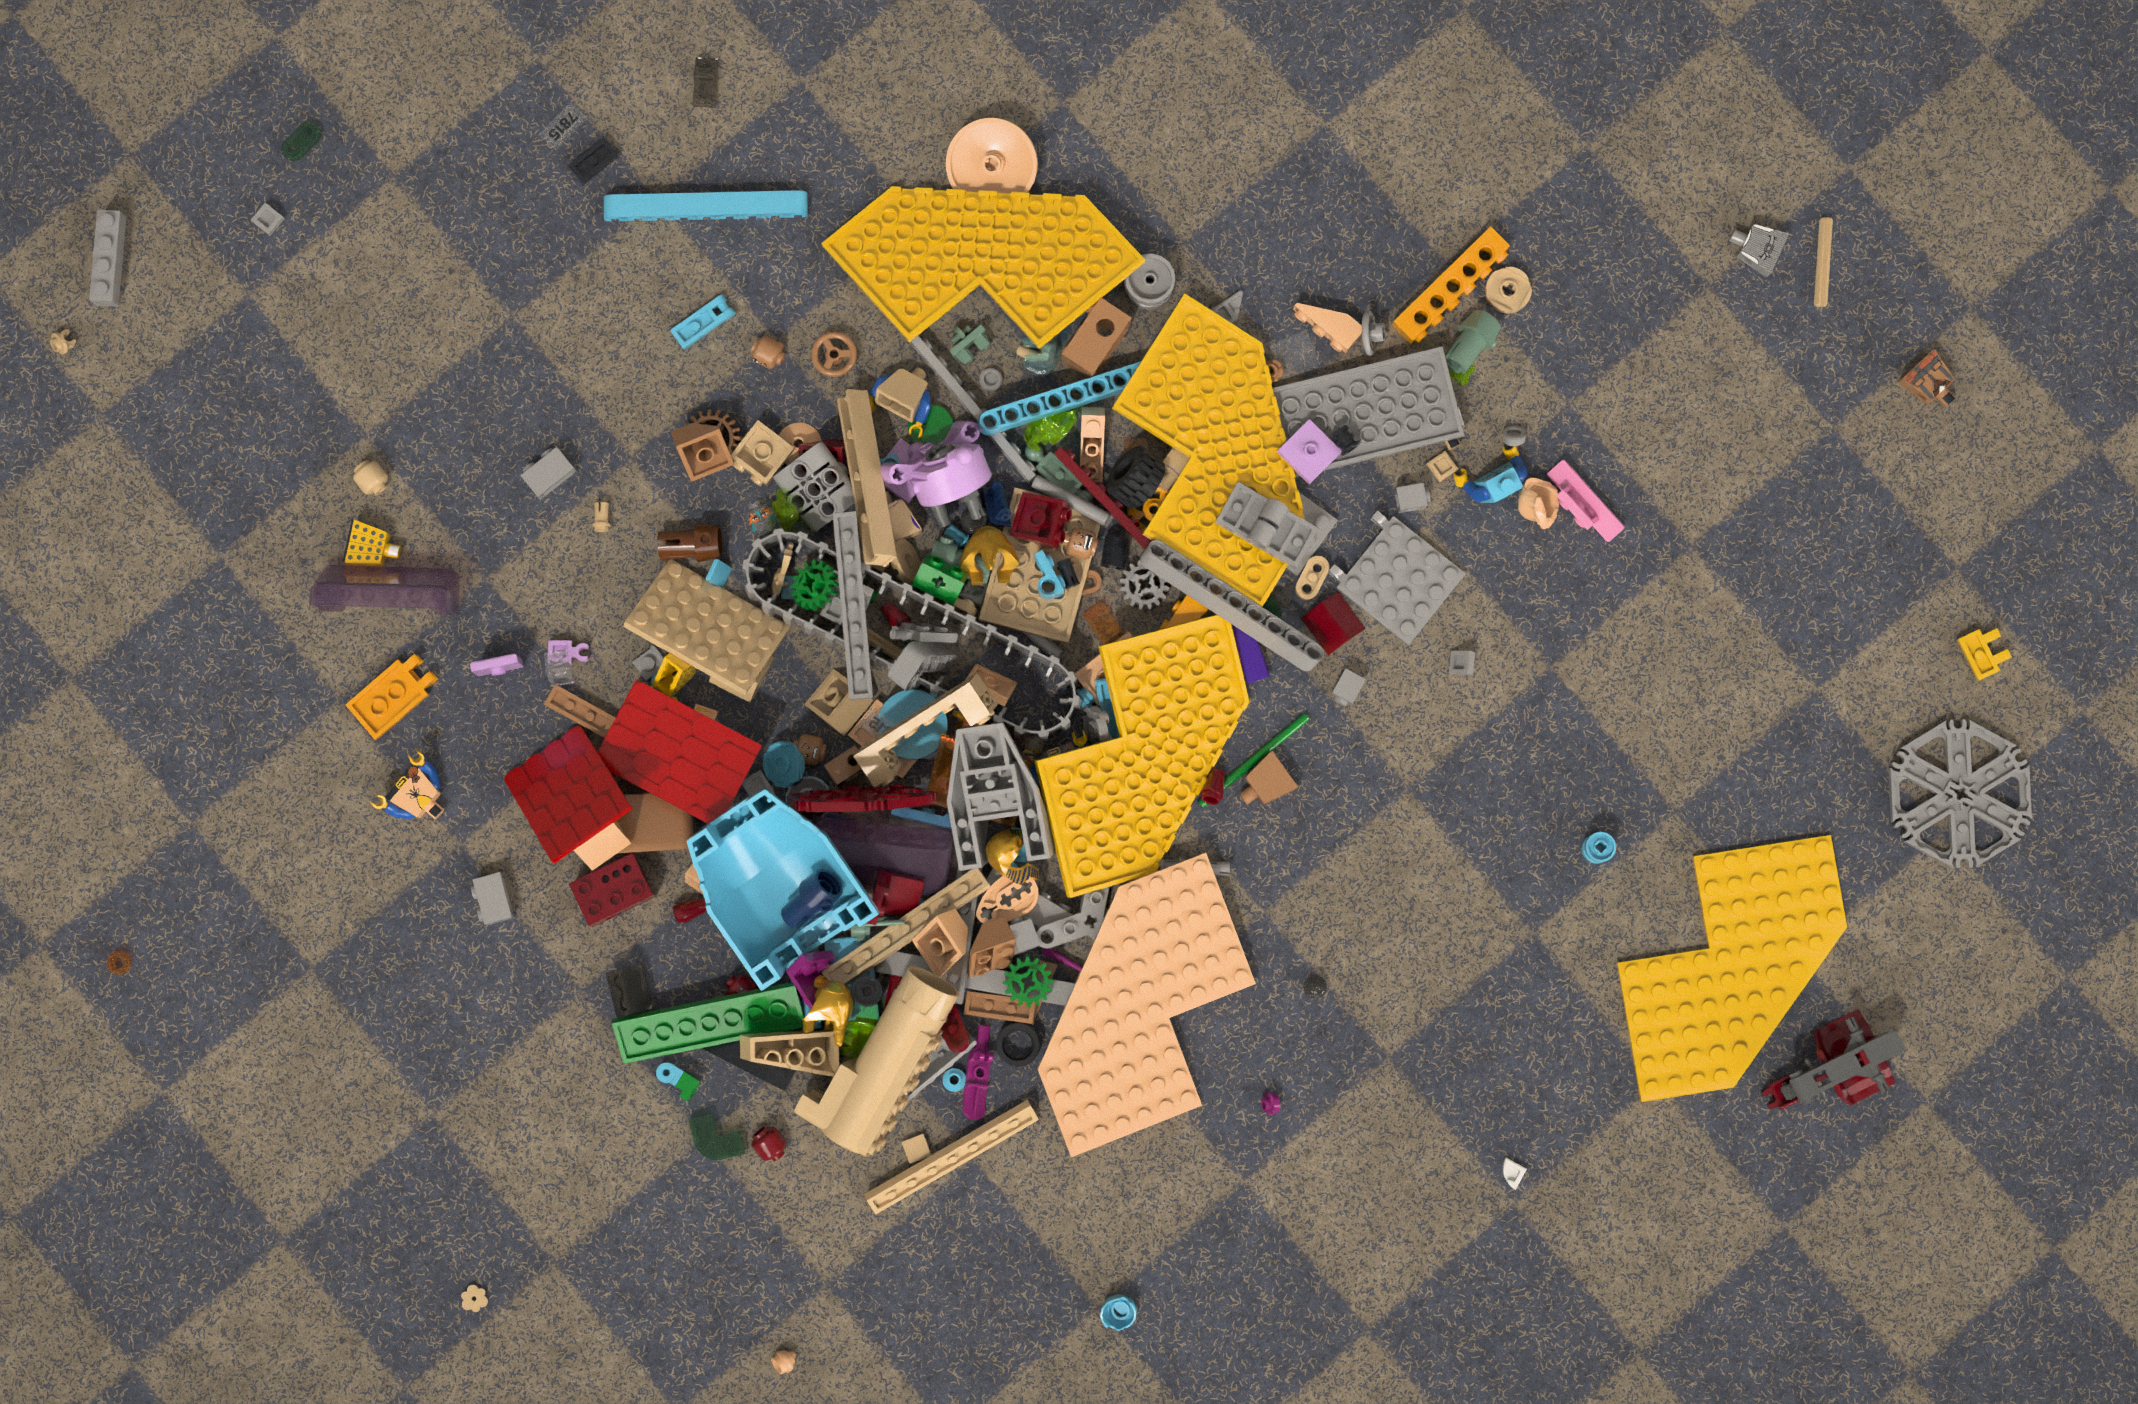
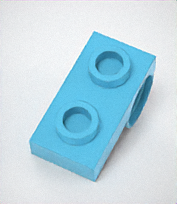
M1043 550L1035 553L1034 560L1043 575L1038 582L1039 596L1044 600H1052L1064 595L1063 588L1066 585L1061 575L1056 576L1052 569L1055 567L1051 556L1049 554L1045 555ZM1051 583L1055 589L1053 592L1046 593L1042 590V585Z

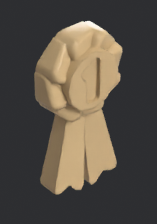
M788 542L787 549L784 551L781 568H778L777 572L774 573L770 588L772 596L774 593L779 596L782 586L788 587L789 583L783 581L791 559L793 543Z

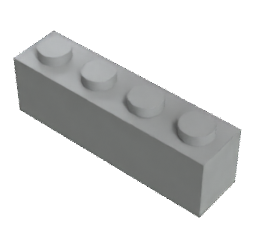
M97 209L89 300L97 306L119 307L127 218L121 211Z
M993 868L986 880L992 886L1003 875ZM1024 882L1019 890H1016L1015 887L1012 888L1010 896L1005 894L1001 896L1002 901L1000 904H1006L1008 907L1011 906V899L1016 898L1020 900V894L1024 891L1027 894L1030 893L1032 885ZM1040 890L1035 907L1022 917L1025 920L1031 919L1033 925L1040 927L1041 925L1072 915L1070 914L1072 909L1061 902L1057 906L1050 901L1052 899L1050 895ZM1044 930V932L1052 936L1049 930Z

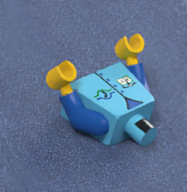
M1503 446L1502 450L1510 462L1474 481H1469L1465 469H1460L1461 476H1457L1455 473H1453L1456 486L1463 487L1474 501L1495 503L1523 488L1521 482L1527 477L1528 471L1519 456L1517 447L1513 446L1511 449L1505 450Z

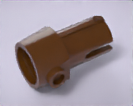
M696 523L694 529L658 531L657 540H661V543H680L678 545L658 546V554L662 561L668 562L670 559L696 558L697 562L722 558L723 545L720 525Z

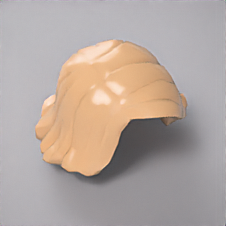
M1537 478L1527 479L1523 483V488H1521L1518 495L1520 514L1525 519L1537 522L1541 529L1551 527L1557 518L1559 510V498L1556 496L1558 489L1547 481Z

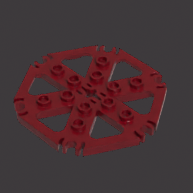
M893 784L889 787L845 785V788L812 789L809 792L795 793L786 796L787 804L796 811L865 812L864 810L882 811L884 809L892 810L929 805L937 802V792L923 787L904 786V784Z

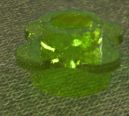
M1471 365L1465 374H1457L1450 370V379H1455L1460 382V385L1465 386L1469 383V377L1475 372V368Z

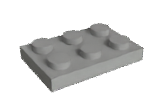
M1301 493L1300 497L1305 521L1316 526L1318 530L1297 568L1286 567L1295 576H1298L1338 521Z

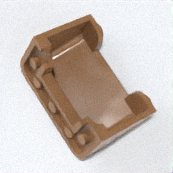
M651 793L625 795L633 809L616 821L631 844L618 853L689 849L687 840L696 833V817Z

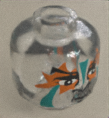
M757 501L747 506L749 511L744 514V519L752 534H758L761 537L776 529L775 525L778 523V518L769 503L761 504L760 501Z

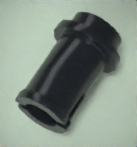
M1067 558L1057 562V570H1060L1066 589L1079 585L1080 581L1073 567L1074 561L1071 562V559Z

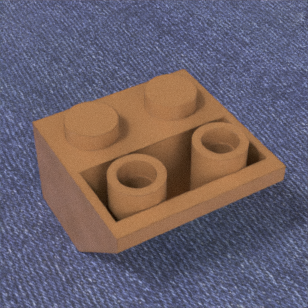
M1004 916L982 924L970 950L967 973L969 978L983 976L988 971L997 968H1006L1012 963L1016 938Z

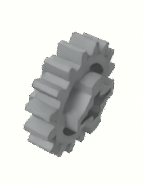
M1138 560L1137 567L1130 564L1129 568L1131 571H1123L1126 579H1120V583L1125 585V587L1120 588V592H1126L1123 600L1130 599V607L1138 604L1139 610H1142L1143 605H1146L1148 610H1151V604L1153 603L1157 607L1160 606L1158 599L1165 600L1166 596L1163 592L1169 591V587L1164 586L1167 581L1145 568L1140 560ZM1142 570L1148 571L1146 574L1143 575L1135 574L1136 572ZM1155 576L1159 579L1160 589L1154 584L1153 579ZM1150 577L1148 584L1150 589L1145 588L1139 593L1141 586L1139 581L1144 582ZM1129 581L1135 585L1136 591L1134 594L1129 589ZM1145 595L1154 596L1149 600H1141L1142 596Z

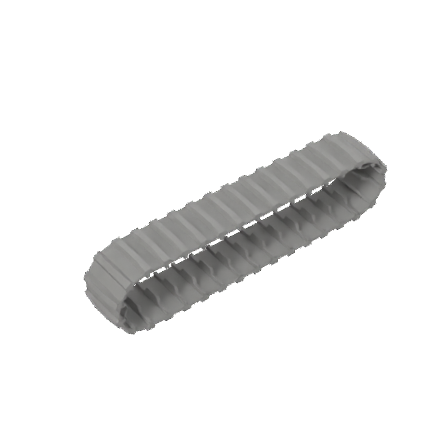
M781 528L775 529L773 534L762 540L757 538L752 543L754 548L748 559L743 560L742 571L747 576L748 581L745 585L748 597L753 601L758 600L765 614L771 617L777 614L783 617L785 624L791 627L799 625L804 628L807 635L811 637L820 635L825 638L827 645L832 647L840 645L845 648L844 640L837 636L841 628L840 625L836 624L835 628L831 629L829 633L817 627L820 618L818 614H815L814 618L807 622L796 616L799 608L797 604H794L793 608H790L787 612L775 605L778 599L777 594L774 593L772 598H768L767 601L759 596L762 594L761 591L767 588L765 582L759 585L753 584V574H764L765 571L764 568L756 567V562L761 555L771 560L772 557L766 550L774 545L780 544L781 552L784 553L785 543H797L798 546L795 551L797 555H800L802 550L804 551L808 547L819 553L818 562L825 561L827 557L837 562L836 552L832 551L830 545L821 541L818 544L812 541L810 536L802 531L796 534L784 532ZM865 562L861 563L863 583L868 578L881 583L880 596H883L885 591L887 592L888 588H891L903 594L900 601L901 606H904L905 602H908L909 598L924 605L920 613L921 616L924 617L931 608L945 615L941 623L943 627L946 626L950 619H954L966 625L962 633L963 637H966L972 628L987 636L983 643L984 647H987L989 642L994 639L1007 646L1004 657L1007 658L1013 649L1027 655L1026 668L1035 659L1049 666L1046 673L1047 678L1050 677L1054 669L1064 677V681L1057 684L1058 689L1064 686H1070L1072 698H1060V704L1071 707L1069 713L1063 718L1054 712L1052 716L1058 721V724L1050 729H1044L1043 719L1039 720L1040 731L1024 729L1028 721L1026 717L1020 726H1017L1004 719L1007 711L1006 707H1003L998 716L995 714L990 716V720L993 723L1003 722L1006 728L1014 731V737L1020 740L1024 737L1038 738L1040 743L1048 742L1049 736L1059 731L1067 732L1071 728L1070 718L1073 711H1078L1081 706V698L1076 695L1075 691L1078 678L1073 671L1068 672L1059 663L1060 658L1054 655L1047 657L1039 653L1038 647L1034 645L1027 647L1018 643L1017 637L1011 634L1006 637L997 632V627L991 624L984 626L976 622L975 616L971 614L964 616L956 612L954 606L948 603L943 606L935 602L934 596L928 593L921 595L914 591L912 585L908 583L901 585L893 581L892 575L885 572L879 574L873 571L871 565L865 564ZM878 645L876 650H873L872 653L869 652L870 666L877 668L880 665L888 669L889 673L894 663L892 664L879 657L882 646ZM943 676L936 681L935 685L920 677L913 686L914 688L923 686L929 689L930 695L935 698L947 692V690L941 688L945 679Z

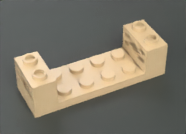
M978 673L864 744L853 757L874 787L879 784L885 786L899 774L898 769L902 763L892 747L898 744L902 736L905 739L917 732L922 723L924 726L929 725L936 720L941 711L946 714L954 709L955 705H957L970 726L978 723L980 726L995 713L994 708L998 703Z

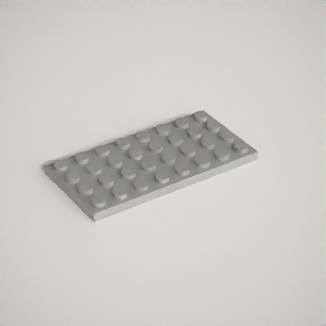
M1443 346L1272 388L1274 397L1276 396L1280 412L1279 417L1286 441L1310 419L1334 444H1336L1335 439L1332 440L1330 436L1344 425H1347L1349 427L1348 431L1355 435V441L1359 440L1361 442L1350 453L1344 456L1340 453L1323 471L1464 437ZM1294 470L1295 478H1296V477H1301V476Z

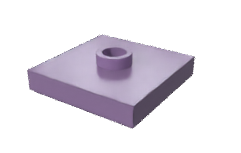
M1310 419L1277 451L1308 484L1342 452Z
M515 653L475 661L470 664L471 672L477 676L492 674V676L505 674L507 670L524 667L522 658Z

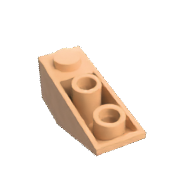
M1296 303L1293 308L1297 319L1303 323L1306 321L1313 326V332L1321 338L1323 336L1327 337L1331 341L1330 345L1338 352L1343 351L1347 353L1362 335V325L1346 313Z
M1082 407L1080 467L1084 465L1093 474L1090 478L1094 482H1102L1105 408Z

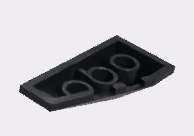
M740 1040L703 1048L709 1053L784 1091H787L797 1071L741 1059Z

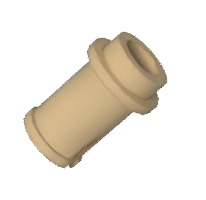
M599 502L594 503L595 517L592 527H594L596 532H608V528L611 527V524L608 523L609 503L600 502L601 505H599Z

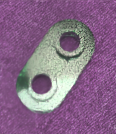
M311 121L302 123L283 142L281 146L283 156L292 162L301 160L320 141L322 132L319 126ZM308 129H311V130H312V134L309 135V136H306V135H305V132H306ZM295 145L296 150L294 152H290L289 148Z

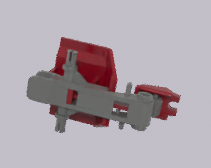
M1858 1009L1813 1032L1816 1053L1822 1063L1821 1065L1813 1068L1809 1059L1806 1058L1805 1063L1809 1069L1808 1071L1803 1072L1800 1069L1769 1083L1768 1087L1761 1094L1762 1096L1769 1094L1773 1096V1102L1767 1105L1769 1109L1778 1107L1781 1110L1801 1101L1803 1105L1809 1104L1816 1100L1815 1095L1821 1093L1823 1100L1827 1102L1828 1097L1825 1090L1833 1087L1837 1096L1851 1106L1879 1091L1884 1093L1890 1090L1889 1086L1896 1082L1886 1060L1902 1053L1904 1045L1895 1031L1873 1035L1868 1023ZM1828 1077L1830 1082L1827 1083L1826 1080L1822 1081L1823 1085L1819 1087L1817 1086V1082Z

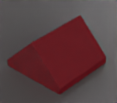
M1339 592L1322 601L1301 618L1327 655H1330L1365 630L1363 624Z

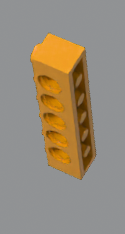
M1490 226L1393 321L1392 326L1410 344L1415 340L1418 343L1421 342L1428 334L1426 330L1431 325L1436 327L1444 319L1442 314L1447 309L1452 311L1460 303L1458 298L1463 293L1469 295L1476 287L1474 283L1479 278L1484 280L1493 271L1490 267L1495 262L1500 264L1509 255L1506 251L1510 245ZM1479 252H1487L1490 255V259L1487 261L1482 260L1479 257ZM1463 268H1472L1474 275L1466 276L1463 273ZM1454 283L1457 285L1458 291L1450 292L1446 285ZM1434 298L1439 299L1442 307H1433L1430 300ZM1421 314L1425 317L1426 322L1419 324L1415 321L1414 316Z

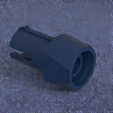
M819 869L804 879L799 885V893L781 910V916L785 923L793 928L800 921L796 926L797 930H799L820 911L826 913L832 910L833 905L843 893L841 882L832 872L824 869Z

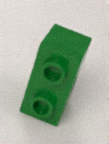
M927 554L912 586L954 606L969 574L964 572L959 566H952L938 556Z

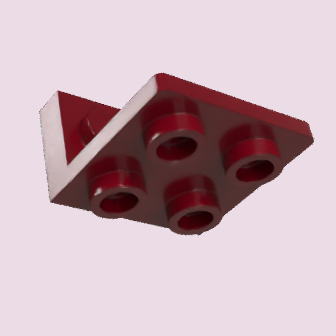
M879 870L872 901L880 913L867 923L876 925L878 916L883 917L884 913L903 917L918 907L924 880Z

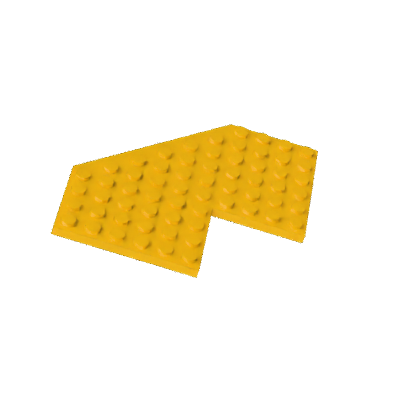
M892 186L821 243L822 247L908 342H911L981 285L1040 349L1145 263V259L1085 195H1075V197L1048 193L1030 195V193L1011 192V194L983 190H979V192H966L961 189H947L943 191L933 190V188L915 187L914 189H902L901 187Z
M1184 293L1112 407L1121 415L1190 458L1142 535L1152 541L1160 540L1262 607L1288 565L1217 525L1215 521L1237 482L1267 499L1273 498L1282 502L1289 508L1291 513L1305 520L1300 493L1295 482L1294 469L1277 453L1287 442L1279 417L1280 412L1276 396L1274 397L1271 385L1272 380L1268 365L1266 364L1262 342Z
M1212 615L1098 646L1120 737L1034 761L1067 898L1137 879L1158 870L1163 855L1169 850L1179 826L1183 824L1191 810V804L1196 795H1199L1207 780V775L1219 759L1224 744L1231 737L1238 724L1237 721L1240 715L1247 708L1249 698L1232 625L1219 615Z
M1831 835L1693 856L1708 949L1617 963L1640 1102L1733 1088L1847 928Z

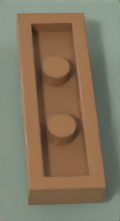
M556 684L544 703L545 706L603 738L606 737L616 718Z
M967 991L964 1015L1034 1024L1037 1005L1035 1002H1031V1007L1028 1008L1026 1002L1018 1006V999L1011 1002V997Z

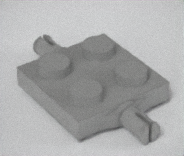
M902 622V626H892L889 634L891 639H902L903 641L910 639L919 642L956 643L958 639V633L948 632V627L934 626V624L929 623L916 625L915 623Z

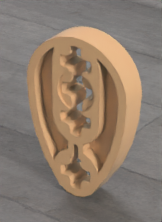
M1004 876L999 878L982 897L976 911L978 920L981 923H986L1004 916L1006 921L1009 922L1029 913L1035 907L1038 900V887L1035 881L1029 878L1025 883H1032L1030 887L1031 892L1028 894L1026 891L1022 892L1020 900L1016 898L1011 899L1012 905L1008 907L1006 904H1000L1002 901L1001 896L1003 894L1010 896L1012 888L1015 887L1016 890H1019L1022 885L1016 884ZM998 906L991 913V919L981 918L982 908L990 909Z

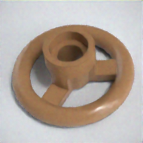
M827 332L814 342L811 350V359L815 368L820 373L830 377H838L848 373L853 368L857 359V349L852 339L841 332ZM836 338L844 341L848 345L849 350L833 347L829 339ZM822 343L827 349L824 366L818 358V350ZM837 352L839 355L837 358H831L830 354ZM850 357L848 363L843 368L830 370L832 365L837 366L842 363L844 358Z

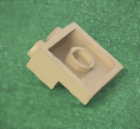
M757 420L732 452L731 458L734 461L732 466L741 473L744 470L752 475L750 479L761 487L764 484L768 487L773 481L772 477L780 472L782 465L795 448Z

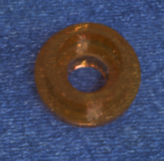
M114 952L107 959V968L115 975L125 974L131 967V959L124 952ZM117 959H122L123 965L120 968L115 965Z

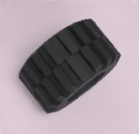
M1135 446L1127 451L1112 468L1106 482L1107 492L1129 509L1139 507L1159 487L1165 473V463L1144 446Z

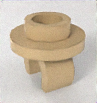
M69 329L63 330L61 333H52L50 344L55 352L65 354L68 349H72L75 346L76 339L72 341L64 339L69 335Z

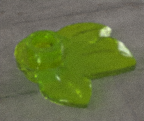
M777 489V500L771 504L773 517L780 521L784 532H791V525L799 519L798 511L793 503H787L785 494L780 489Z

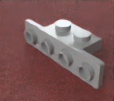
M968 1031L970 1044L965 1051L960 1053L952 1052L944 1038L940 1037L942 1039L941 1045L936 1052L932 1051L929 1056L931 1062L924 1072H920L918 1086L913 1092H909L906 1099L914 1098L918 1092L932 1083L936 1077L950 1068L954 1062L968 1053L977 1044Z

